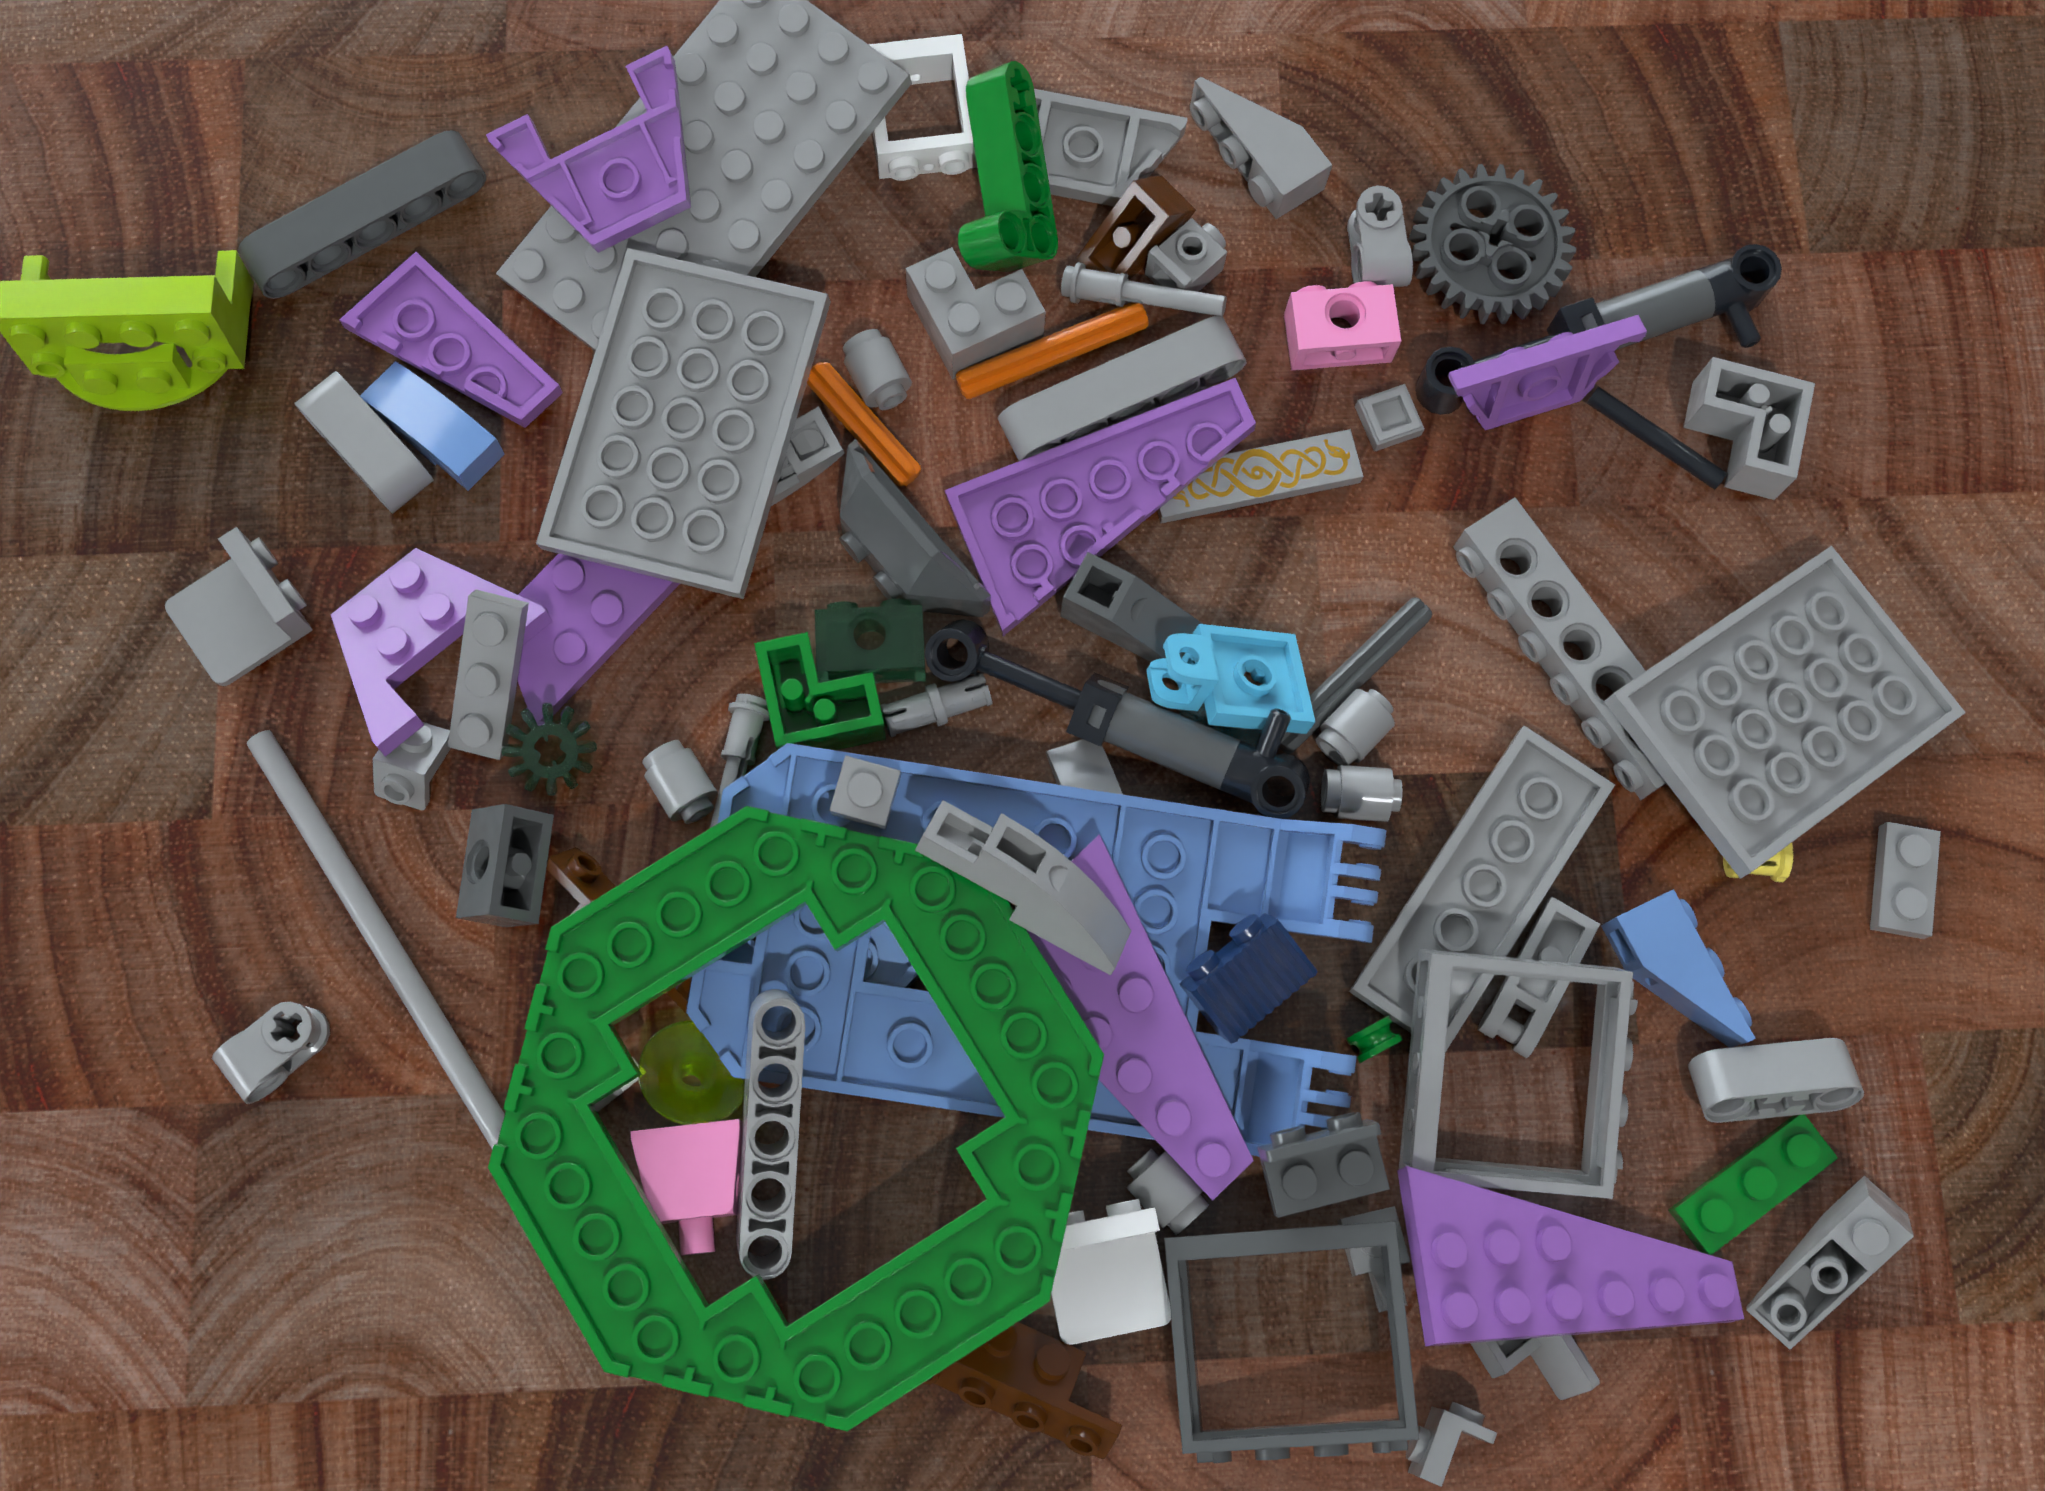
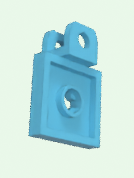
M1199 624L1193 634L1178 633L1168 636L1163 644L1166 658L1152 661L1146 670L1151 698L1156 704L1171 709L1198 711L1204 703L1208 725L1263 730L1270 711L1275 708L1290 714L1291 720L1286 732L1307 734L1315 724V717L1295 634ZM1180 652H1186V653L1184 654V656L1182 657V659H1181L1179 653H1180ZM1245 672L1250 673L1252 679L1262 683V685L1257 686L1249 682L1244 676ZM1162 678L1174 680L1179 690L1167 688Z

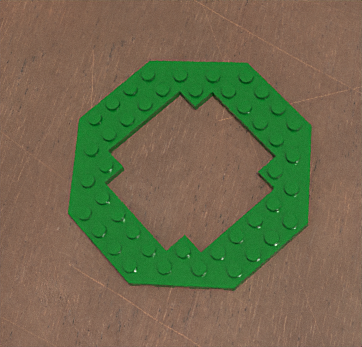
M745 806L551 927L545 950H548L540 983L535 986L524 1028L527 1030L519 1062L518 1064L515 1063L503 1108V1110H506L498 1142L493 1146L488 1169L604 1372L627 1378L631 1376L659 1383L664 1387L704 1397H717L741 1403L745 1407L786 1417L803 1418L823 1423L827 1427L849 1431L1050 1301L1104 1053L1027 930L1009 920L1014 910L1007 900L915 851L918 844L884 836H874L848 830L844 827L804 818L798 819L772 813L764 809ZM807 905L837 952L886 922L1002 1110L1005 1118L956 1148L985 1195V1201L789 1325L760 1274L754 1276L714 1303L708 1304L593 1105L642 1075L613 1025Z

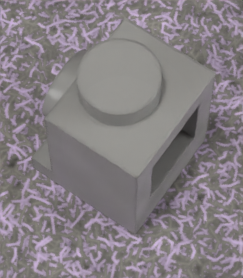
M1191 218L1159 247L1155 245L1149 251L1145 275L1155 285L1199 292L1223 271L1227 251L1224 249L1226 247L1225 239L1212 224L1206 223L1201 227ZM1189 250L1193 255H1188L1185 251Z

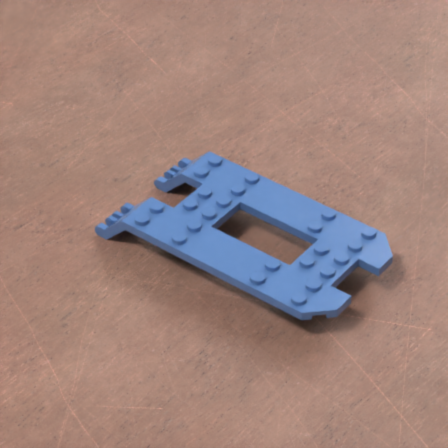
M791 743L785 744L771 754L763 763L723 789L718 823L745 806H750L798 819L804 818L844 827L856 832L918 844L939 805L944 800L991 827H994L1002 813L1038 835L1070 861L1100 834L1250 1154L1259 1157L1257 1147L1272 1143L1270 1134L1279 1130L1298 1126L1305 1127V1125L1321 1127V1130L1328 1129L1326 1120L1335 1116L1307 1112L1308 1102L1350 1108L1351 1096H1349V1093L1326 1089V1092L1311 1090L1310 1082L1313 1067L1327 1069L1329 1073L1351 1076V1073H1355L1357 1056L1239 1038L1237 1042L1231 1044L1220 1035L1197 1032L1196 1026L1199 1009L1179 984L1189 976L1186 972L1188 965L1199 955L1207 951L1211 921L1237 925L1241 920L1250 915L1256 914L1260 917L1266 913L1278 919L1288 933L1372 943L1374 926L1371 925V922L1349 919V921L1334 920L1335 898L1351 900V903L1374 906V903H1377V891L1337 886L1338 876L1380 881L1381 869H1379V866L1356 863V865L1340 863L1343 843L1357 844L1359 847L1381 850V848L1385 847L1387 830L1354 824L1278 819ZM845 755L901 771L900 782L886 830L833 816L829 811ZM805 905L756 936L752 964L717 960L692 976L686 1013L699 1031L704 1034L734 1078L745 1079L748 1021L752 1002L759 994L766 990L780 989L787 991L795 998L805 1018L802 1088L1005 1118L1002 1110L928 991L864 981L871 931L837 952L829 942L809 907ZM784 1006L770 1008L763 1015L762 1027L772 1032L785 1029L791 1022L792 1011ZM769 1064L760 1072L758 1081L782 1085L788 1077L789 1070L782 1064ZM1098 1080L1088 1130L1155 1140Z

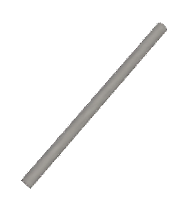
M265 730L255 734L247 741L248 748L493 1150L494 1144H497L505 1113L272 731Z

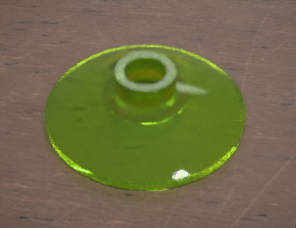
M692 1020L680 1021L664 1027L654 1034L645 1045L638 1064V1068L642 1073L638 1077L639 1085L649 1105L666 1119L682 1125L717 1122L729 1117L744 1101L745 1079L734 1078L730 1074L717 1052ZM688 1075L696 1076L702 1085L698 1087L687 1085L683 1082L682 1078Z

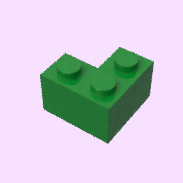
M808 632L754 643L777 750L787 743L840 750L886 740L884 721L873 672L819 683Z

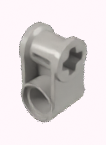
M1386 186L1370 187L1361 194L1356 204V210L1352 212L1347 222L1353 283L1371 281L1377 285L1393 284V287L1408 286L1412 280L1413 260L1411 248L1407 241L1402 202L1394 190Z
M282 1002L273 1006L244 1031L223 1043L213 1054L212 1060L246 1104H251L276 1090L292 1072L322 1050L330 1036V1024L326 1016L317 1009L304 1007L294 1002ZM296 1019L302 1021L297 1026V1031L300 1034L297 1040L290 1038L296 1032L295 1027L292 1025Z

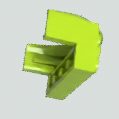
M237 250L217 252L215 275L51 280L48 275L49 260L43 255L24 256L21 280L0 281V333L33 375L56 378L75 396L94 405L122 411H143L167 407L201 393L222 377L228 369H244L249 312L254 281ZM154 342L164 343L151 349L126 354H105L85 350L95 348L99 343H126L134 347H148ZM176 346L184 349L192 362L191 367L186 365Z

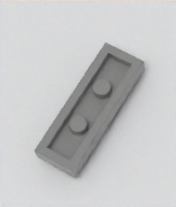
M475 590L468 595L448 740L449 748L500 760L507 753L529 606L528 602L480 590Z

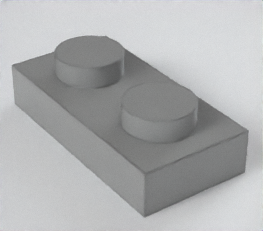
M1886 822L1879 826L1870 930L1919 939L1932 936L1941 831Z

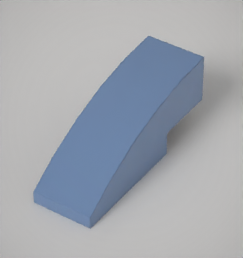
M396 361L360 395L385 423L432 464L439 465L467 491L505 455L498 440L438 390Z

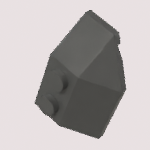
M856 439L851 442L847 448L840 507V522L843 535L839 538L848 554L857 563L865 559L877 573L872 578L882 594L891 602L898 598L909 611L983 617L990 612L991 595L977 581L865 451L863 446Z

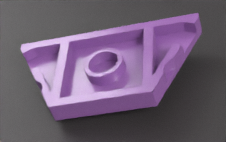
M1635 315L1576 334L1571 332L1561 333L1546 343L1527 349L1515 347L1505 351L1497 358L1451 371L1448 377L1456 394L1459 397H1463L1470 412L1476 415L1481 426L1488 430L1580 402L1594 388L1595 383L1607 375L1619 363L1614 351L1622 344L1640 342L1645 337L1647 330L1639 315Z
M557 554L518 594L541 605L553 621L522 647L517 681L532 720L542 728L680 583Z

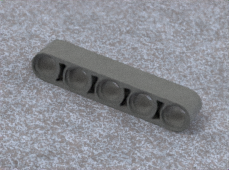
M453 130L444 131L254 231L240 243L238 253L264 296L273 299L284 297L471 197L484 186L486 174L461 134Z

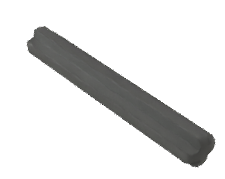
M1416 597L1411 598L1310 695L1315 724L1307 734L1285 732L1279 749L1286 754H1292L1355 689H1359L1429 622L1433 615L1430 608L1421 599Z

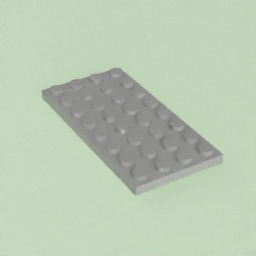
M719 0L673 56L676 65L691 208L598 253L551 206L496 274L507 285L594 351H596L627 248L756 277L912 84L910 74L807 0ZM641 98L637 100L616 127L646 113L647 110Z

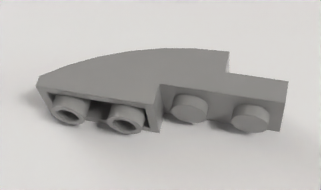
M942 800L915 851L1016 905L1009 919L1013 923L1111 975L1116 968L1131 929L1100 888L1055 847L1001 813L994 827H991Z

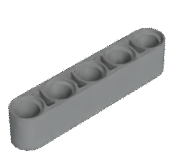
M1212 316L1026 397L1003 410L998 416V421L1018 461H1021L1221 383L1237 374L1244 368L1247 362L1222 316Z
M780 989L766 990L759 994L752 1002L749 1011L736 1224V1244L740 1263L749 1275L754 1277L760 1274L763 1280L775 1278L783 1273L789 1265L792 1255L805 1040L804 1014L795 998L787 991ZM784 1006L792 1011V1018L785 1029L772 1032L762 1027L763 1015L770 1008ZM778 1063L788 1068L787 1079L778 1087L767 1088L758 1082L760 1072L769 1064ZM768 1121L780 1122L785 1126V1131L779 1141L767 1145L760 1143L754 1138L760 1125ZM772 1178L782 1183L780 1192L771 1200H758L751 1194L753 1187L762 1179ZM759 1236H772L778 1240L776 1249L767 1256H755L748 1251L752 1241Z

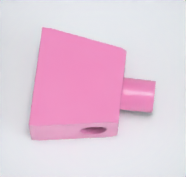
M740 1119L630 1131L644 1194L662 1224L678 1222L681 1256L715 1252L713 1218L737 1215L743 1123Z

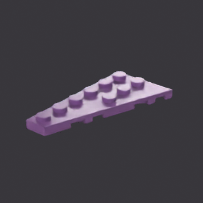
M1236 378L945 490L946 499L981 584L991 595L990 606L1003 636L1073 580L1087 552L1100 558L1255 430L1256 422Z
M1099 834L1071 862L1079 867L1100 888L1131 929L1129 938L1113 973L1109 975L1028 930L1027 932L1104 1053L1099 1081L1196 1184L1214 1200L1254 1160Z
M1409 1166L1397 1170L1425 1347L1728 1323L1744 1319L1732 1261Z

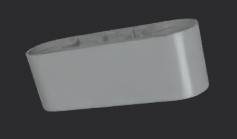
M337 371L333 372L294 403L309 423L392 514L434 481L419 460Z
M1838 1038L1714 1049L1697 1055L1688 1064L1706 1120L1715 1123L1839 1111L1853 1106L1864 1096V1090L1847 1046L1843 1040Z

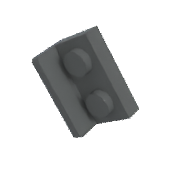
M1353 1112L1327 1119L1328 1129L1306 1134L1304 1126H1298L1271 1133L1272 1143L1258 1146L1257 1149L1274 1216L1279 1218L1389 1190L1390 1187L1377 1136L1382 1134L1379 1122L1370 1119L1362 1120L1360 1112Z

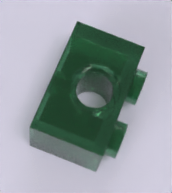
M889 599L882 601L880 607L859 608L857 603L839 601L828 604L827 609L815 610L816 666L819 683L873 672L875 684L926 681L922 605H912L911 601L905 599ZM870 631L877 632L885 638L883 644L873 650L863 649L856 643L862 634Z

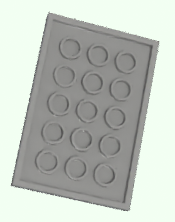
M627 248L536 544L542 550L744 599L831 303L828 294Z
M1832 546L1614 692L1604 701L1740 879L1753 872L1966 713Z

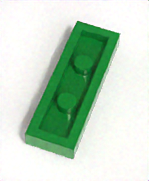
M1805 1114L1793 1115L1681 1199L1668 1211L1697 1250L1701 1253L1712 1255L1827 1168L1838 1157Z

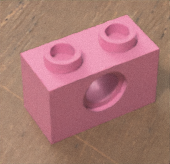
M1371 281L1354 283L1348 288L1326 289L1324 286L1312 285L1290 294L1284 312L1291 371L1391 363L1401 343L1393 284L1377 285ZM1343 318L1352 327L1346 329L1337 327L1332 323L1331 319Z

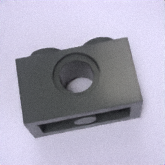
M508 804L472 810L456 918L500 927L539 924L554 815Z

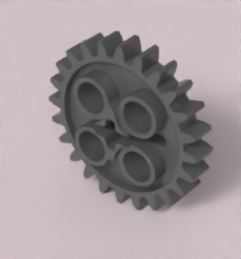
M1478 164L1472 179L1462 168L1458 169L1453 183L1443 177L1438 184L1436 192L1429 190L1426 193L1422 203L1423 207H1418L1413 222L1416 225H1413L1408 238L1409 241L1415 243L1411 250L1412 260L1422 261L1415 273L1416 279L1428 277L1432 279L1426 294L1429 296L1442 291L1445 294L1441 305L1443 309L1448 308L1454 302L1461 304L1459 313L1462 319L1469 314L1471 309L1478 310L1480 324H1485L1491 312H1496L1500 323L1506 324L1512 309L1521 320L1526 319L1532 306L1541 311L1548 302L1549 296L1556 297L1563 286L1562 281L1566 280L1572 270L1569 262L1576 253V247L1568 244L1575 233V228L1561 226L1569 214L1568 209L1554 211L1552 209L1558 197L1557 193H1551L1542 197L1538 193L1543 182L1541 179L1527 186L1523 184L1524 170L1521 169L1515 174L1513 179L1506 178L1505 168L1502 164H1499L1494 176H1488L1483 164ZM1469 209L1480 211L1486 218L1475 217L1469 212ZM1516 228H1524L1528 230L1532 234V236H1524L1521 233H1519ZM1451 252H1461L1464 255H1466L1469 260H1458L1451 254ZM1498 270H1507L1511 272L1516 277V279H1507L1503 277Z

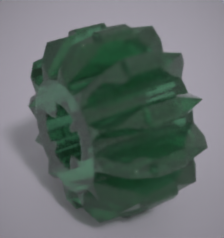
M543 702L541 707L543 720L536 722L530 709H522L520 712L521 716L529 726L526 731L515 724H508L506 727V733L520 740L521 744H507L502 746L501 749L502 755L506 757L523 756V758L508 768V773L511 777H516L529 769L530 773L524 784L526 790L533 791L537 787L540 777L546 778L545 788L547 794L555 795L557 792L555 778L563 776L566 785L570 789H574L578 786V783L570 770L575 767L584 773L591 772L592 764L578 757V753H592L597 750V744L591 740L576 741L577 738L587 733L591 726L587 720H583L568 728L567 726L574 715L572 707L565 706L557 721L553 720L551 702ZM548 735H555L559 737L558 745L563 754L556 760L551 755V762L541 761V753L539 748L535 746V743L541 737L548 742Z

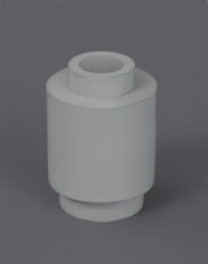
M869 329L856 334L844 344L843 351L846 355L844 364L866 406L888 410L896 407L906 399V391L910 388L912 380L888 337H882L877 329Z
M1355 689L1320 726L1321 733L1315 739L1318 747L1337 765H1350L1352 762H1361L1395 726L1391 715L1394 711L1393 706L1376 690L1370 689L1368 692H1365L1361 689Z
M673 740L654 749L643 759L642 764L647 770L644 777L671 821L683 819L686 824H691L702 819L714 809L711 802L715 799L718 792L691 748H684L679 740Z
M1338 765L1337 770L1325 769L1321 785L1322 812L1334 813V817L1337 819L1388 822L1391 811H1400L1403 792L1402 781L1393 778L1391 768Z
M1151 1148L1127 1170L1134 1180L1126 1188L1136 1199H1139L1140 1204L1145 1209L1155 1207L1158 1224L1161 1228L1167 1225L1175 1235L1185 1229L1209 1206L1207 1201L1200 1195L1203 1190L1166 1151L1158 1156Z

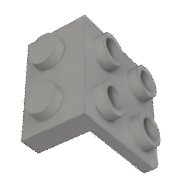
M237 527L218 538L231 559L169 598L165 604L166 612L211 679L220 686L230 685L313 630L300 612L302 608L307 606L304 599L289 579L280 583L271 570L278 562L260 537L251 542Z

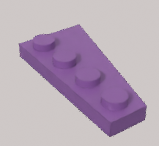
M417 252L412 254L339 319L343 327L524 428L563 393L557 382Z

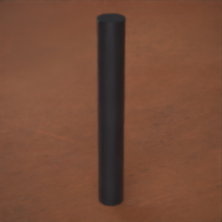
M1598 386L1587 401L1588 405L1715 490L1726 477L1727 472Z

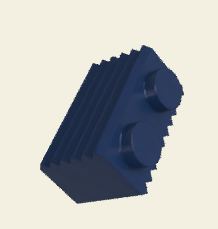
M1266 913L1260 917L1253 914L1241 920L1230 931L1229 935L1233 940L1216 954L1213 950H1209L1195 958L1186 969L1189 976L1179 984L1217 1034L1231 1044L1237 1042L1240 1036L1245 1035L1249 1029L1255 1027L1257 1022L1263 1020L1267 1014L1272 1013L1275 1007L1280 1006L1283 1000L1290 998L1292 993L1298 991L1300 986L1306 984L1318 972L1281 922Z

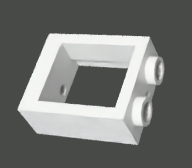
M962 34L869 44L876 51L910 74L911 85L954 80L962 133L888 141L884 117L873 131L879 179L892 178L904 181L913 179L919 174L942 172L948 175L963 173L970 168H977L966 100V85L969 76Z

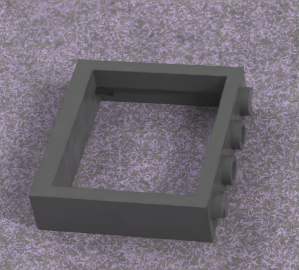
M1396 1221L1164 1238L1182 1454L1197 1453V1463H1225L1232 1461L1231 1451L1255 1450V1460H1278L1290 1458V1447L1313 1446L1315 1457L1348 1455V1444L1372 1442L1373 1453H1391V1451L1408 1450L1407 1440H1420ZM1381 1246L1399 1418L1203 1430L1188 1260Z

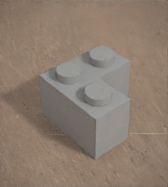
M953 247L906 268L907 296L952 380L956 378L958 371L1044 337L1046 311L1023 269L975 290Z
M1712 357L1692 383L1683 428L1733 440L1724 487L1775 500L1797 478L1815 383Z

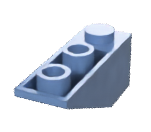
M1674 889L1601 925L1623 968L1633 972L1634 980L1729 1048L1756 1039L1750 1029L1752 1020L1746 1006L1740 999L1733 997L1722 978L1725 972L1719 957L1711 948L1705 947L1695 929L1698 924L1694 911L1684 899L1678 898Z

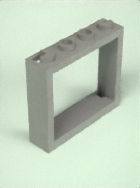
M1419 949L1399 1169L1409 1166L1477 1187L1613 1199L1617 1169H1623L1622 1153L1620 1150H1617L1619 1127L1625 1126L1628 1117V1100L1626 1095L1622 1093L1624 1071H1629L1633 1061V1044L1631 1039L1627 1037L1629 1015L1635 1013L1638 1000L1633 999V972L1607 966ZM1452 971L1597 984L1581 1170L1436 1158Z

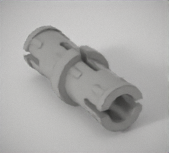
M980 672L975 676L938 688L933 683L925 686V692L889 704H881L882 715L885 724L888 726L887 730L890 737H895L897 734L934 722L939 727L948 724L949 717L992 705L991 694L988 685L985 686L984 684L986 679L983 673Z

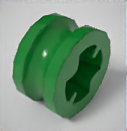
M1390 1015L1346 1039L1349 1045H1355L1358 1048L1359 1054L1356 1059L1359 1064L1403 1040L1400 1034L1392 1033L1390 1024L1393 1021Z

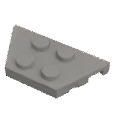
M1034 89L1051 195L1114 207L1133 180L1148 178L1185 134L1186 117Z

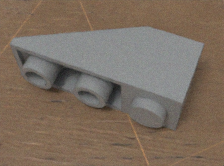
M1203 77L1195 80L1190 103V112L1193 120L1201 130H1208L1219 144L1222 158L1230 168H1237L1248 182L1251 196L1259 206H1266L1275 219H1278L1325 189L1332 164L1303 126Z
M1863 1176L1819 1218L1747 1305L1746 1310L1789 1350L1792 1349L1914 1237L1908 1214L1866 1176Z

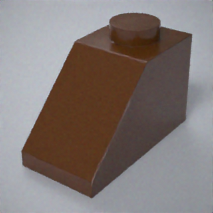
M1162 175L1133 180L1076 259L1080 263H1084L1086 269L1116 274L1124 273L1128 274L1127 279H1131L1146 266L1149 251L1155 245L1159 247L1191 218L1196 209Z

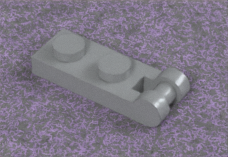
M1551 897L1546 900L1516 958L1580 964L1600 923ZM1506 976L1494 1000L1484 1013L1477 1030L1492 1039L1496 1035L1512 1043L1511 1050L1528 1058L1537 1046L1570 981ZM1514 1003L1531 1012L1524 1025L1508 1017Z

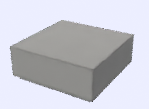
M1405 384L1359 399L1355 405L1357 414L1374 452L1419 437L1425 429Z

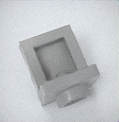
M423 722L424 726L386 757L380 750L373 757V780L376 796L394 804L406 805L419 810H424L430 802L429 782L451 749L448 747L450 730Z
M1452 1402L1449 1411L1431 1407L1425 1426L1418 1425L1420 1440L1409 1441L1406 1459L1412 1462L1408 1473L1442 1487L1461 1432L1490 1444H1494L1497 1433L1482 1426L1485 1415L1458 1403Z

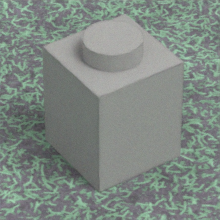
M845 755L829 811L833 816L886 830L900 782L901 771Z

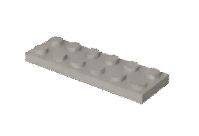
M1523 726L1509 744L1349 992L1385 1017L1390 1015L1394 1023L1411 1033L1419 949L1506 957L1615 784L1528 727ZM1452 971L1445 1052L1495 974Z

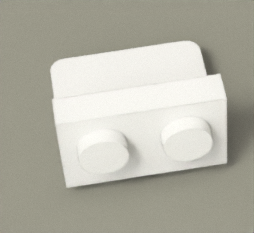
M1139 1199L1106 1206L1108 1217L1085 1221L1083 1210L1069 1213L1051 1293L1059 1335L1064 1343L1073 1345L1165 1326L1170 1322V1302L1155 1232L1160 1231L1155 1207L1141 1210Z

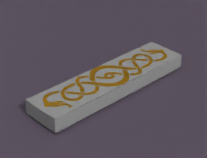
M1351 429L1225 454L1157 510L1160 523L1361 483L1364 476Z

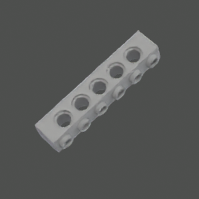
M1516 497L1466 528L1453 546L1456 550V559L1461 569L1469 577H1476L1487 592V601L1492 611L1500 619H1507L1519 635L1518 642L1524 654L1531 661L1539 662L1550 677V686L1555 696L1563 704L1570 705L1582 720L1581 727L1586 738L1596 748H1602L1614 764L1613 770L1620 784L1626 790L1635 792L1640 800L1666 784L1665 780L1639 746L1631 741L1628 732L1596 692V684H1602L1609 687L1614 693L1646 670ZM1507 558L1516 562L1520 567L1521 574L1513 575L1505 571L1500 563V559ZM1532 600L1545 602L1552 611V617H1543L1536 613L1532 606ZM1563 642H1572L1579 646L1583 652L1584 659L1575 660L1568 656L1564 650Z

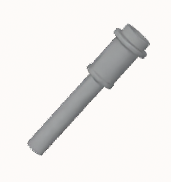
M1079 262L1076 263L1075 267L1066 266L1062 277L1061 294L1063 297H1070L1071 303L1078 304L1081 299L1123 307L1125 301L1222 317L1226 309V296L1129 281L1127 279L1128 274L1086 269L1085 264Z
M737 694L736 701L729 703L728 711L732 713L724 750L721 752V757L726 760L710 828L718 823L723 789L741 776H745L747 765L755 764V755L763 722L770 720L766 700L751 694Z

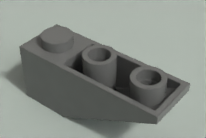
M1089 552L1084 557L1063 596L1060 615L1062 618L1150 662L1166 658L1163 644L1168 636L1178 633L1193 634L1197 626L1203 624L1137 576ZM1180 652V653H1179L1181 659H1182V657L1184 656V654H1185L1186 652Z

